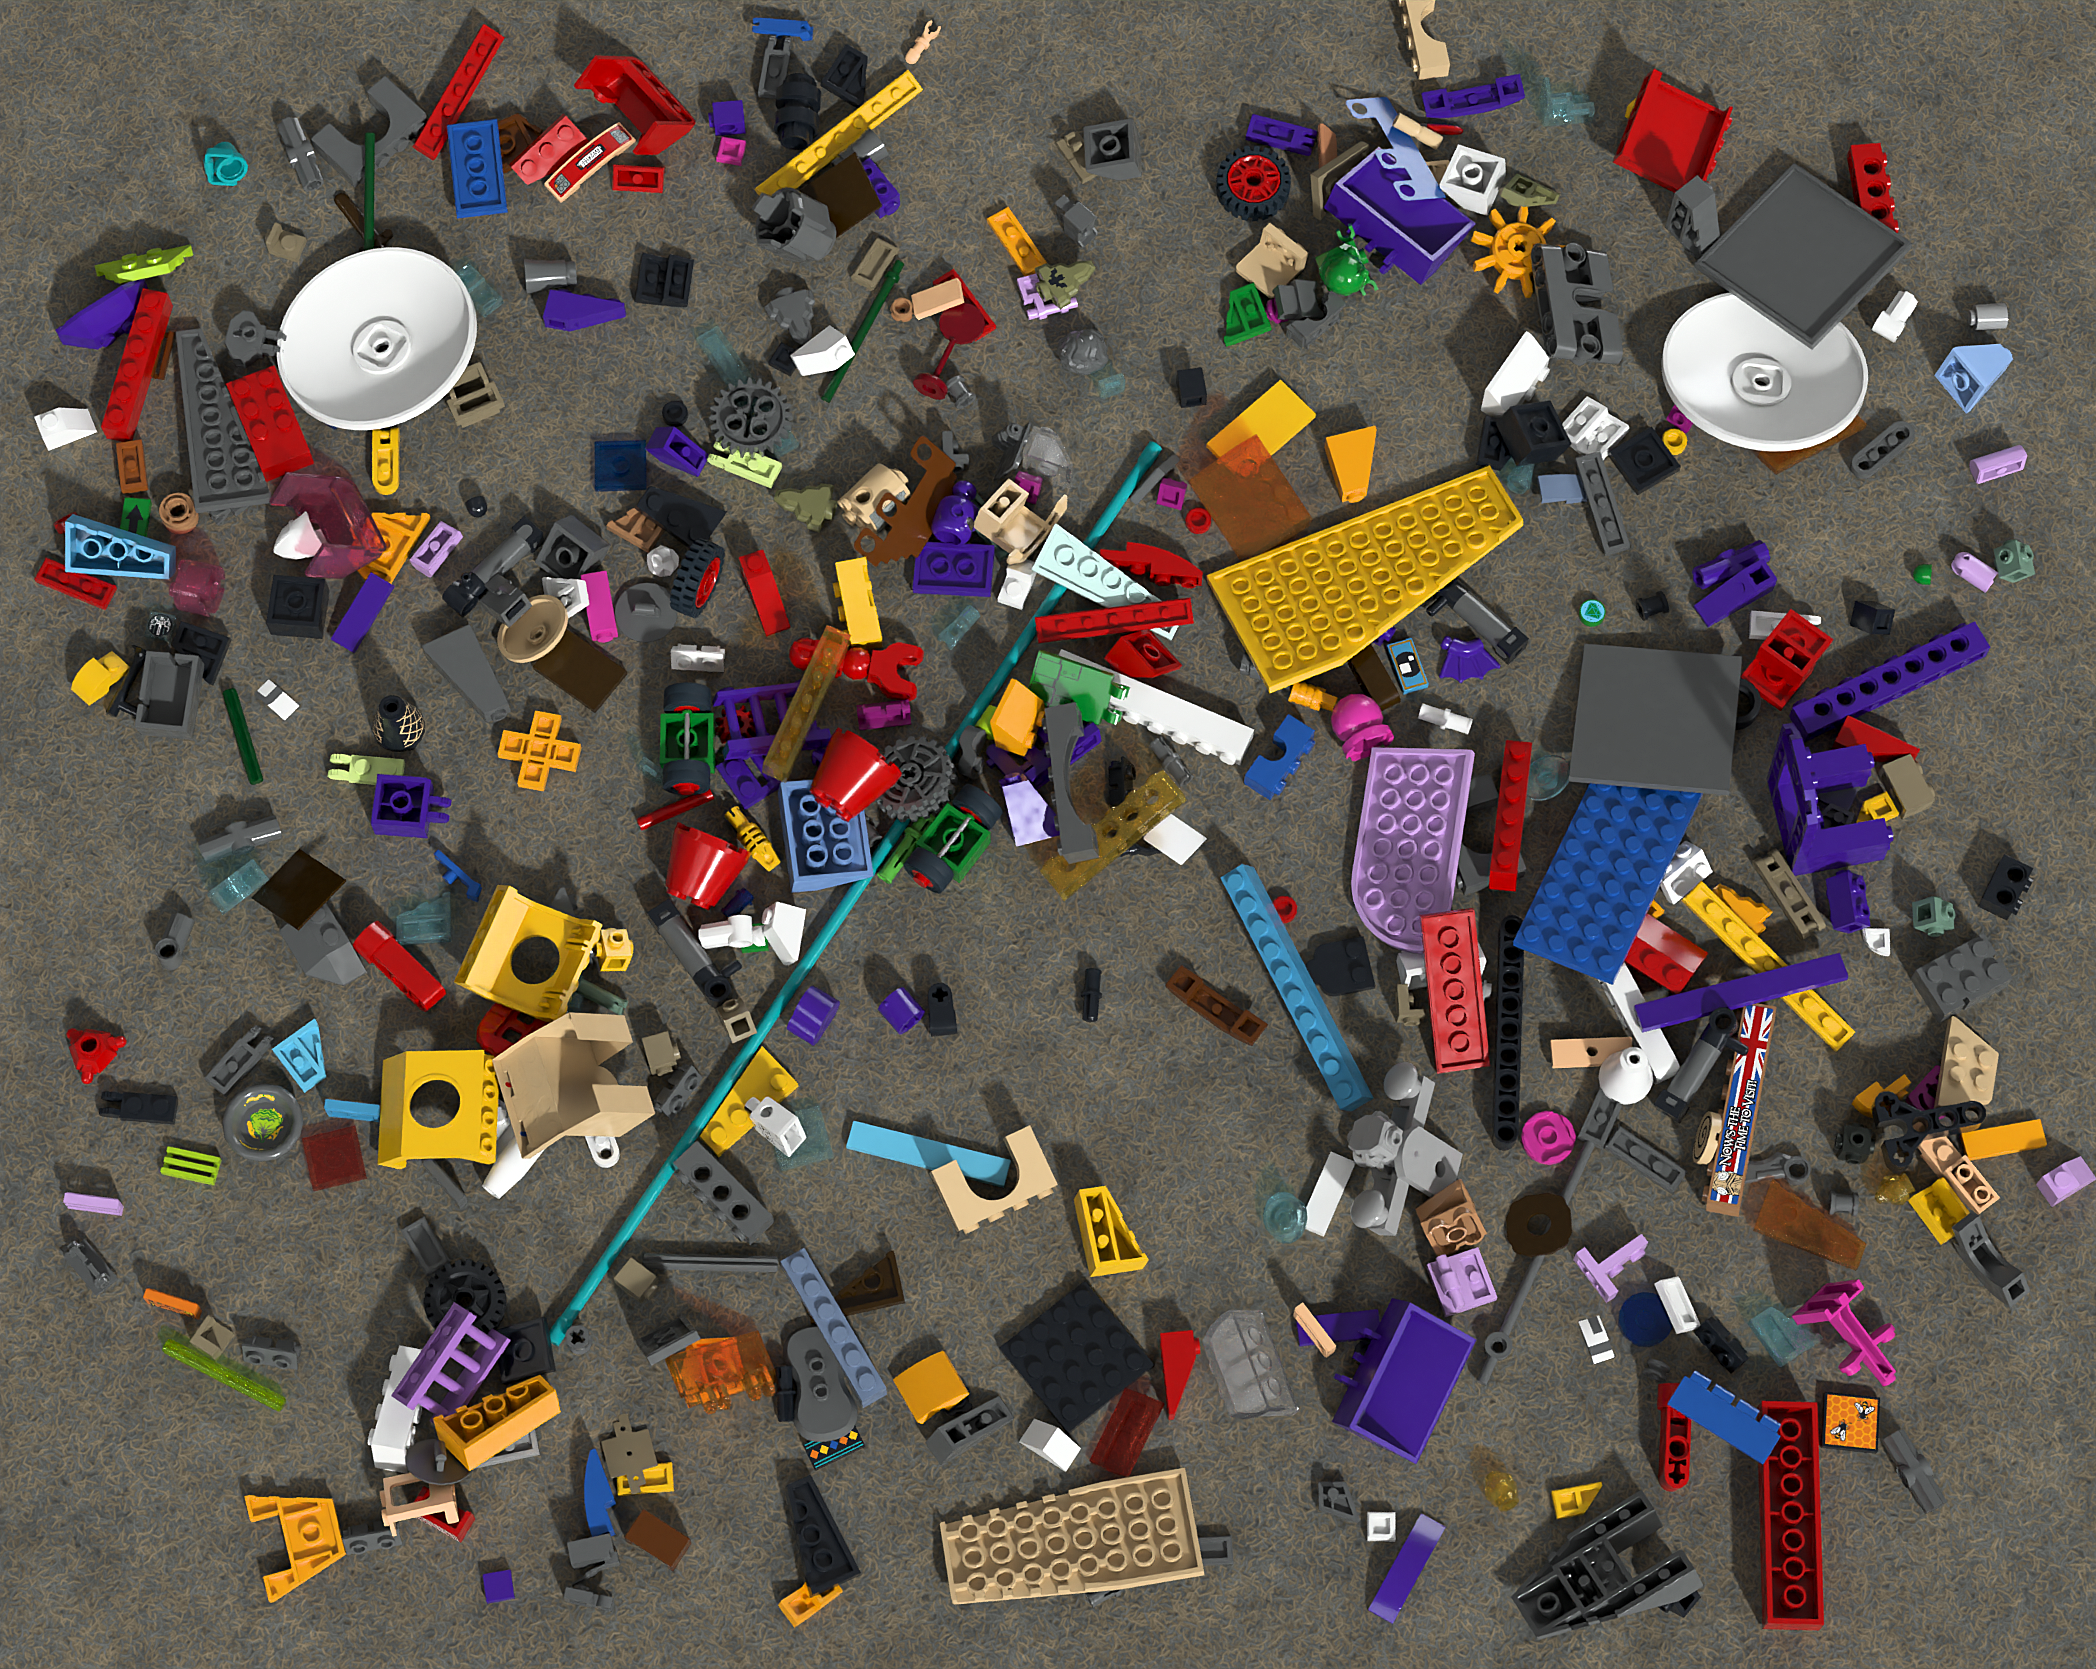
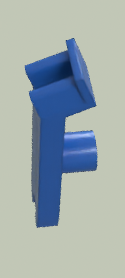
M753 18V24L759 25L752 26V32L773 34L776 35L777 39L783 36L800 37L802 41L813 40V26L810 27L807 21Z
M438 849L434 853L435 859L448 869L442 876L444 881L451 885L458 878L468 887L466 893L468 899L478 902V897L482 890L481 884L474 882Z

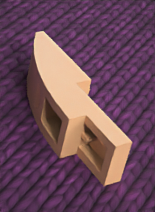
M1921 1122L1913 1125L1916 1131H1925V1126ZM1946 1136L1925 1140L1918 1147L1922 1153L1920 1156L1939 1178L1944 1177L1960 1200L1976 1214L1979 1215L2000 1199L1966 1155L1962 1157Z

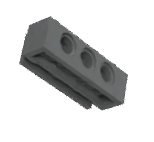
M698 1141L673 1162L676 1171L674 1173L675 1177L683 1185L687 1184L694 1191V1196L702 1204L706 1203L712 1209L713 1215L721 1223L725 1222L731 1228L732 1234L740 1242L747 1241L751 1245L774 1223L773 1216ZM702 1174L709 1175L708 1179L704 1181L697 1180ZM720 1193L728 1194L725 1199L719 1200L716 1198ZM738 1212L747 1213L744 1218L734 1217Z

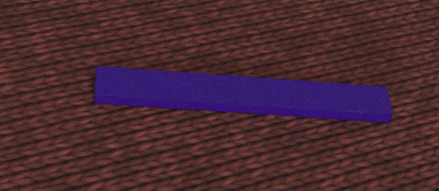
M1840 953L1637 1004L1634 1005V1012L1643 1033L1710 1016L1715 1009L1721 1007L1733 1010L1848 980V973Z

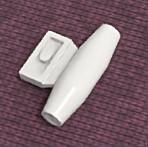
M499 1099L496 1162L482 1184V1187L498 1199L524 1177L544 1151L542 1150L530 1159H522L506 1104Z

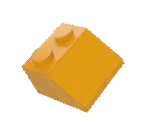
M1013 678L990 724L996 747L1025 757L1028 749H1032L1035 745L1036 733L1039 727H1043L1042 718H1046L1045 706L1042 699Z

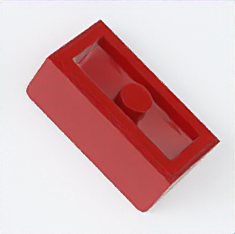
M614 164L612 190L663 193L665 167Z

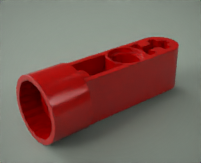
M380 921L373 922L356 938L352 945L354 950L369 964L373 963L420 1010L427 1012L446 995L445 989L395 940L396 937Z
M1680 1383L1658 1384L1657 1409L1661 1411L1658 1482L1664 1490L1669 1492L1682 1488L1689 1480L1691 1419L1667 1405ZM1670 1421L1681 1422V1425L1670 1424ZM1670 1443H1675L1679 1446L1680 1455L1678 1457L1671 1454L1669 1450ZM1672 1472L1675 1477L1679 1478L1675 1483L1673 1478H1669V1474Z

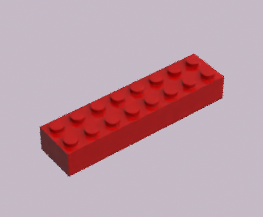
M1761 1401L1757 1407L1760 1410L1757 1415V1421L1760 1422L1764 1414L1781 1423L1777 1434L1781 1437L1765 1463L1762 1465L1758 1462L1762 1629L1819 1631L1824 1626L1817 1402Z

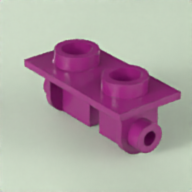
M909 699L856 705L859 730L911 725Z

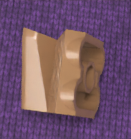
M1462 1179L1454 1181L1415 1208L1421 1222L1420 1224L1437 1257L1444 1254L1446 1256L1453 1255L1464 1244H1477L1487 1234Z

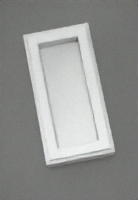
M1679 1276L1663 1279L1654 1284L1676 1334L1692 1331L1700 1327V1322Z

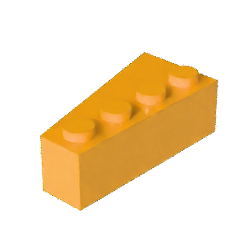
M541 1375L506 1388V1393L498 1396L488 1395L482 1398L483 1402L469 1408L466 1405L455 1409L456 1413L446 1417L439 1415L434 1417L433 1421L438 1439L444 1441L445 1447L471 1471L561 1411L556 1390Z

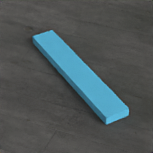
M853 1121L846 1145L847 1149L930 1170H935L956 1160L964 1178L1002 1188L1005 1186L1011 1164L1009 1159Z

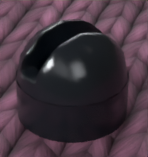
M476 496L465 502L467 511L471 516L479 518L486 514L487 502L484 496Z

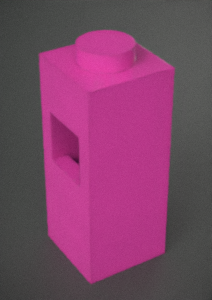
M607 571L581 575V580L586 582L589 605L586 609L592 641L609 642L614 637H618Z

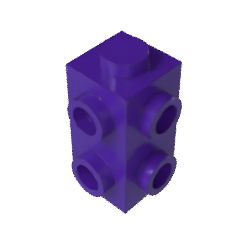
M868 158L862 162V165L883 205L875 211V214L881 219L885 215H891L896 212L900 206V194L871 158Z
M1841 870L1835 873L1836 876L1827 878L1826 896L1829 900L1830 921L1833 929L1844 933H1852L1870 927V909L1867 905L1866 884L1863 876L1854 874L1851 870Z

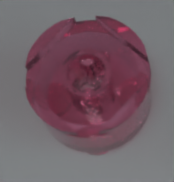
M182 559L178 566L176 581H173L170 585L169 596L174 597V603L178 610L210 617L209 613L215 614L222 601L225 588L220 587L221 579L225 580V572L218 565Z

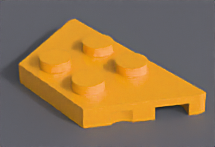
M372 513L347 554L348 560L364 581L372 572L392 584L429 523L430 515L427 513H421V515Z

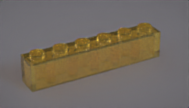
M829 625L826 626L763 762L762 773L784 783L787 782L850 645V634Z

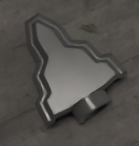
M787 287L778 291L776 299L764 307L770 320H776L780 328L789 330L792 339L801 346L812 339L813 330L810 321L814 316L812 306L815 304L812 290L796 291L793 287Z

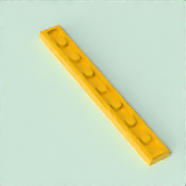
M909 70L905 71L754 190L759 196L761 193L772 196L774 192L782 188H798L834 160L840 152L859 138L867 128L872 130L923 90Z
M1702 881L1681 900L1754 973L1758 974L1788 966ZM1812 989L1780 997L1835 1052L1855 1033Z

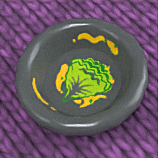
M267 1083L248 1086L237 1093L226 1106L222 1120L224 1138L231 1149L245 1159L258 1162L274 1160L289 1152L300 1138L304 1123L302 1108L294 1095L281 1086Z

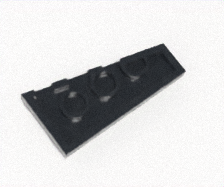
M808 1475L786 1485L784 1491L809 1597L812 1598L858 1577L861 1572L812 1476Z

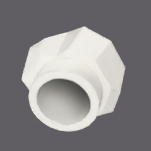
M659 546L647 554L649 571L659 577L670 576L678 567L679 556L673 549Z

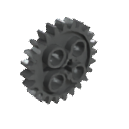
M751 377L748 378L747 384H743L738 379L737 387L729 383V391L726 392L721 389L720 395L722 399L714 397V404L716 406H710V412L713 415L709 416V422L713 424L710 426L711 432L716 433L714 435L715 441H722V449L730 446L731 455L738 450L740 458H743L746 452H749L751 459H754L755 452H759L761 457H764V450L766 449L774 453L773 445L781 447L782 441L780 438L788 439V432L786 430H792V424L789 421L793 420V414L789 412L792 410L791 404L786 403L787 395L780 396V387L772 390V382L770 381L763 386L761 378L758 379L756 384L752 383ZM757 398L758 400L754 407L755 416L751 418L753 400ZM740 401L747 402V405L743 407L736 406ZM765 406L772 407V410L769 412L761 411ZM751 418L749 436L744 438L748 429L747 420ZM734 424L741 425V428L737 430L730 429ZM759 429L766 430V433L763 435L755 434Z

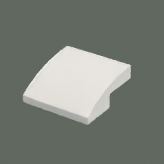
M1588 396L1562 423L1572 443L1570 447L1582 456L1600 451L1603 460L1608 456L1609 451L1614 449L1629 432L1628 424L1608 414L1607 407Z

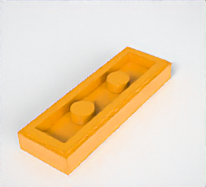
M1009 207L987 218V223L1024 277L1036 274L1035 268L1047 263Z
M2040 1119L1965 1132L1960 1135L1964 1154L1970 1161L2043 1148L2047 1145Z

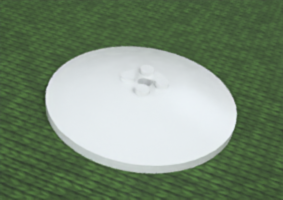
M386 247L350 255L335 262L316 275L304 286L289 306L279 331L287 335L286 341H283V339L277 340V346L281 347L280 352H277L279 372L284 385L296 403L309 415L328 425L350 430H373L405 422L418 416L440 401L465 371L475 346L477 334V319L473 301L460 277L444 262L424 252L407 248ZM389 345L386 351L377 352L380 346Z
M1730 292L1708 298L1687 310L1675 322L1668 333L1661 360L1662 376L1667 392L1678 409L1691 422L1720 440L1740 447L1761 451L1798 450L1820 444L1843 431L1858 414L1863 404L1868 384V368L1862 349L1851 332L1841 322L1811 350ZM1756 382H1765L1766 386H1760Z

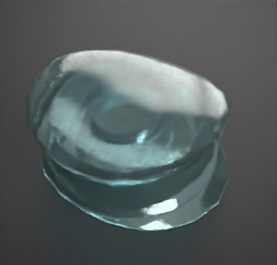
M1279 1192L1268 1199L1264 1207L1263 1223L1265 1229L1280 1243L1291 1244L1297 1241L1303 1235L1307 1224L1305 1204L1291 1193Z

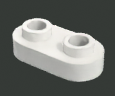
M585 1136L592 1157L598 1166L608 1168L617 1163L620 1151L615 1137ZM605 1150L611 1152L608 1158H603L601 1154Z

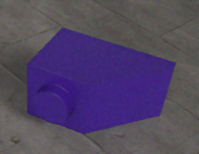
M656 427L645 448L662 463L696 477H699L709 456L708 453L675 427Z

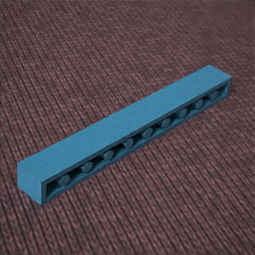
M1241 864L1220 878L1340 1110L1353 1111L1374 1097L1255 868Z

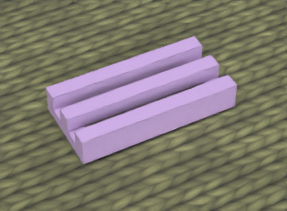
M67 1192L63 1200L68 1209L122 1216L124 1208L119 1199Z

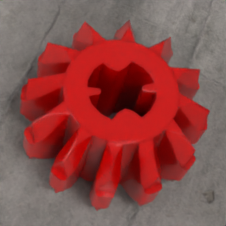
M742 705L739 710H736L738 723L742 725V728H740L741 736H744V738L755 737L756 731L751 710L746 712V706ZM722 709V717H718L715 720L716 725H718L715 728V733L720 736V742L724 744L731 736L726 712Z

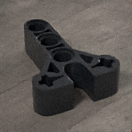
M1890 1091L1879 1093L1871 1107L1876 1129L1896 1125L1904 1133L1902 1137L1884 1140L1881 1145L1885 1165L1894 1173L1904 1172L1912 1162L1913 1153L1923 1141L1974 1131L1981 1126L1986 1117L1985 1107L1977 1101H1968L1921 1111L1899 1101L1898 1097ZM1882 1102H1884L1886 1106H1891L1888 1111H1886L1885 1107H1880ZM1965 1112H1975L1978 1116V1120H1969L1966 1117ZM1939 1117H1948L1952 1125L1943 1126L1939 1121ZM1916 1121L1921 1122L1925 1126V1131H1916L1912 1123ZM1896 1153H1898L1899 1157H1904L1902 1163H1900L1899 1159H1894Z

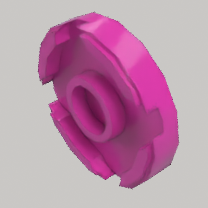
M1543 1111L1534 1114L1527 1120L1522 1129L1521 1142L1524 1151L1531 1159L1541 1164L1552 1165L1562 1162L1570 1155L1574 1148L1576 1135L1573 1125L1565 1116L1553 1113V1111Z

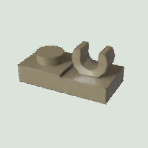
M1073 131L1065 135L1062 140L1056 142L1057 148L1082 184L1098 176L1086 172L1085 144L1078 131Z

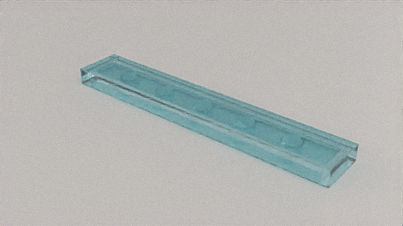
M718 326L696 338L697 344L728 389L729 383L737 387L738 379L743 384H747L748 378L751 377L752 383H757ZM757 398L753 400L751 418L755 416L754 407L758 400ZM745 401L738 402L741 407L747 405ZM765 406L761 411L769 412L772 410V407ZM763 429L757 430L760 435H763V434L766 433V430H763ZM786 430L788 432V439L780 438L782 441L781 447L773 445V454L777 459L799 447L798 441L790 430Z

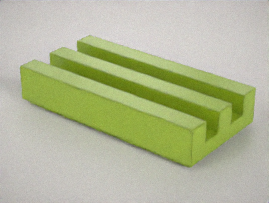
M167 1147V1155L164 1157V1165L160 1171L161 1174L215 1185L222 1161L220 1157ZM173 1155H176L180 1157L213 1163L214 1166L212 1167L202 1165L198 1163L174 1159L172 1157ZM170 1164L208 1172L211 1173V1176L207 1177L170 1169L169 1167Z

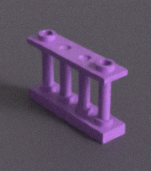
M454 1302L391 1396L411 1410H414L417 1404L432 1412L433 1416L429 1421L434 1424V1417L439 1415L446 1417L456 1413V1408L464 1405L467 1406L511 1340L493 1328L488 1334L484 1333L472 1325L476 1316ZM465 1333L481 1344L472 1358L456 1348ZM449 1357L465 1367L456 1381L440 1371ZM433 1381L449 1390L441 1404L425 1395Z

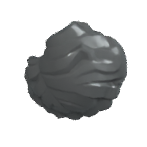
M1093 329L1073 330L1061 338L1057 345V354L1062 366L1072 373L1090 375L1102 370L1107 365L1109 355L1107 354L1104 337L1099 331Z

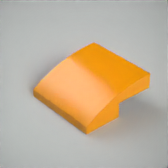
M944 1351L921 1360L893 1379L915 1420L920 1424L926 1422L942 1408L949 1411L969 1395L968 1390Z

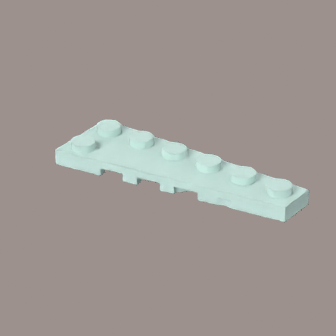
M1057 524L1051 530L1032 568V571L1105 608L1161 601ZM1178 626L1150 630L1172 640Z

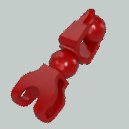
M800 638L793 642L789 649L791 663L802 671L809 670L836 679L839 676L841 677L842 672L853 680H862L868 676L867 682L877 685L881 693L889 699H909V701H912L917 697L916 685L913 682L902 679L898 675L897 669L904 665L917 666L922 662L924 651L918 646L896 642L882 651L873 650L871 655L861 647H852L846 651L847 646L842 641Z

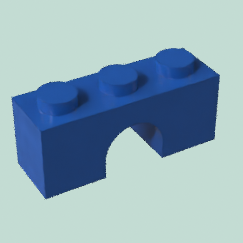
M1288 714L1273 737V744L1283 750L1284 757L1277 761H1270L1259 755L1245 774L1244 784L1269 800L1272 799L1274 794L1279 796L1287 784L1284 780L1288 774L1294 775L1301 764V761H1299L1303 753L1308 755L1316 742L1313 740L1315 730Z

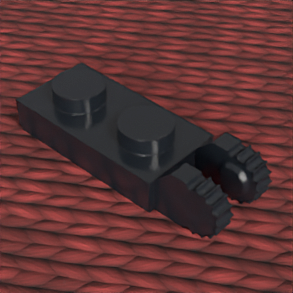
M112 1091L102 1092V1100L122 1102L121 1110L109 1107L99 1108V1115L102 1117L120 1118L122 1121L175 1125L178 1106L177 1096L123 1092V1094Z

